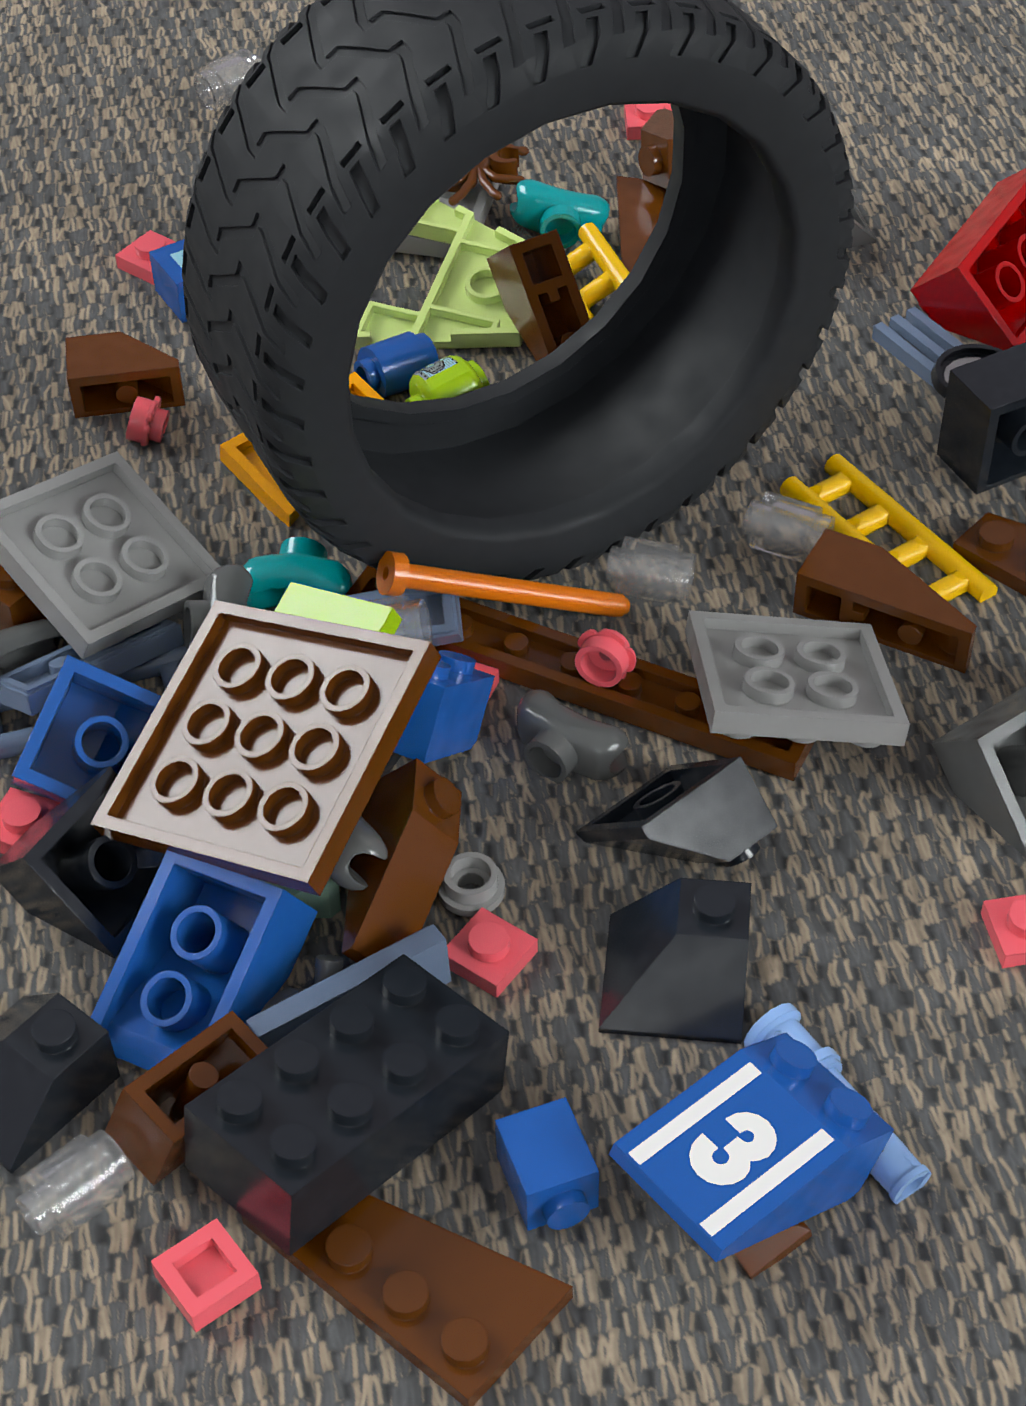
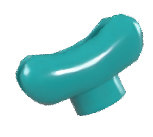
M533 179L519 181L516 185L518 202L510 204V214L516 223L540 235L557 229L564 248L571 247L577 241H581L578 231L586 223H594L602 233V228L610 212L608 202L598 195L565 190Z
M291 537L282 542L279 554L256 556L249 559L243 565L253 579L247 606L259 609L277 607L290 582L345 595L353 585L349 570L339 561L327 559L328 552L321 543L306 537Z

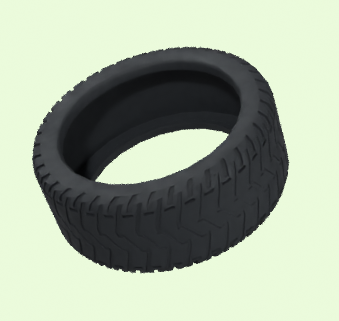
M316 0L311 5L308 4L299 13L296 23L290 22L279 32L277 39L271 42L264 50L261 62L254 63L245 74L243 83L238 85L232 96L231 105L226 106L222 112L217 127L213 130L210 137L208 150L204 152L193 185L192 197L187 209L182 262L185 312L196 353L214 389L246 438L252 443L254 450L287 500L313 531L335 546L340 552L377 569L379 560L386 551L405 553L410 564L528 581L557 574L563 568L568 570L576 568L581 564L600 558L604 552L611 553L620 549L625 544H630L638 539L643 531L650 532L659 527L664 521H668L675 516L681 505L688 506L694 502L697 497L714 485L716 476L723 477L736 462L742 459L747 453V443L755 444L763 436L762 434L776 419L775 409L777 406L784 408L791 399L790 397L793 392L799 387L802 381L799 376L802 368L809 370L817 351L820 350L824 341L819 338L822 328L828 330L832 323L834 311L837 310L839 299L835 296L836 289H843L846 280L845 273L849 267L850 258L846 254V249L852 248L853 242L852 229H854V217L851 213V208H854V196L851 193L853 184L849 173L850 167L845 152V144L834 114L831 112L830 104L814 79L809 76L808 70L731 0ZM659 103L671 105L674 117L672 172L658 221L631 272L592 319L552 353L503 381L456 397L401 403L357 396L350 393L349 375L360 320L387 262L436 200L483 159L547 123L607 105Z

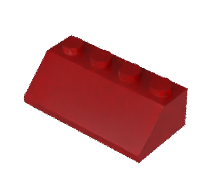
M1026 168L997 182L910 289L921 309L943 329L1002 350L1026 342Z

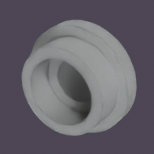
M478 852L460 853L452 858L439 888L438 897L442 905L450 912L459 916L473 917L481 907L491 912L499 906L505 895V879L501 870L490 857ZM469 883H474L481 886L477 889L461 888L462 886Z

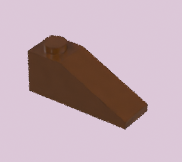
M557 229L510 245L487 258L505 310L536 361L552 353L590 320Z
M826 528L797 572L793 613L813 620L871 624L878 643L965 673L969 667L977 626L883 547Z
M418 758L381 777L361 815L382 838L388 850V859L383 860L365 853L355 855L351 859L350 867L368 884V887L363 890L351 891L348 889L342 954L356 963L423 928L459 844L462 792L450 780L441 777Z

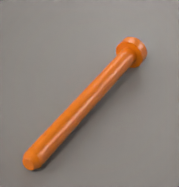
M386 551L379 560L376 573L377 589L381 595L400 597L406 589L609 617H622L630 610V601L623 594L410 564L407 555L401 552Z

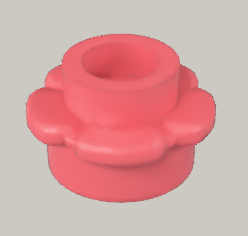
M137 396L129 417L126 439L141 443V446L148 445L149 440L161 443L170 415V411L160 408L161 397L155 396L154 400Z
M605 628L597 632L594 629H589L582 633L577 641L580 649L575 656L576 669L587 682L595 686L612 687L618 684L621 679H624L627 672H632L636 666L635 651L630 648L628 640L618 631Z

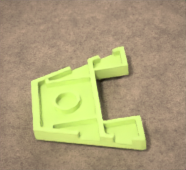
M439 199L436 200L408 234L451 244L421 310L413 311L369 301L360 320L355 349L360 350L364 346L407 331L414 334L425 333L432 340L436 349L521 347L523 338L505 310L487 258L525 239L500 226L496 230L485 226L475 220L474 212L461 205L453 209L440 202Z

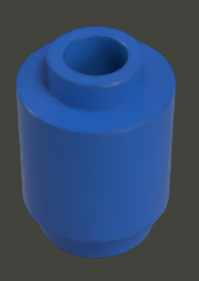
M407 331L360 348L357 361L354 363V372L384 399L409 390V381L413 374L438 361L439 358L432 340L425 333L414 334Z

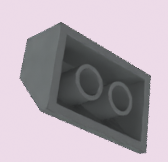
M1025 686L931 742L953 793L1026 858Z

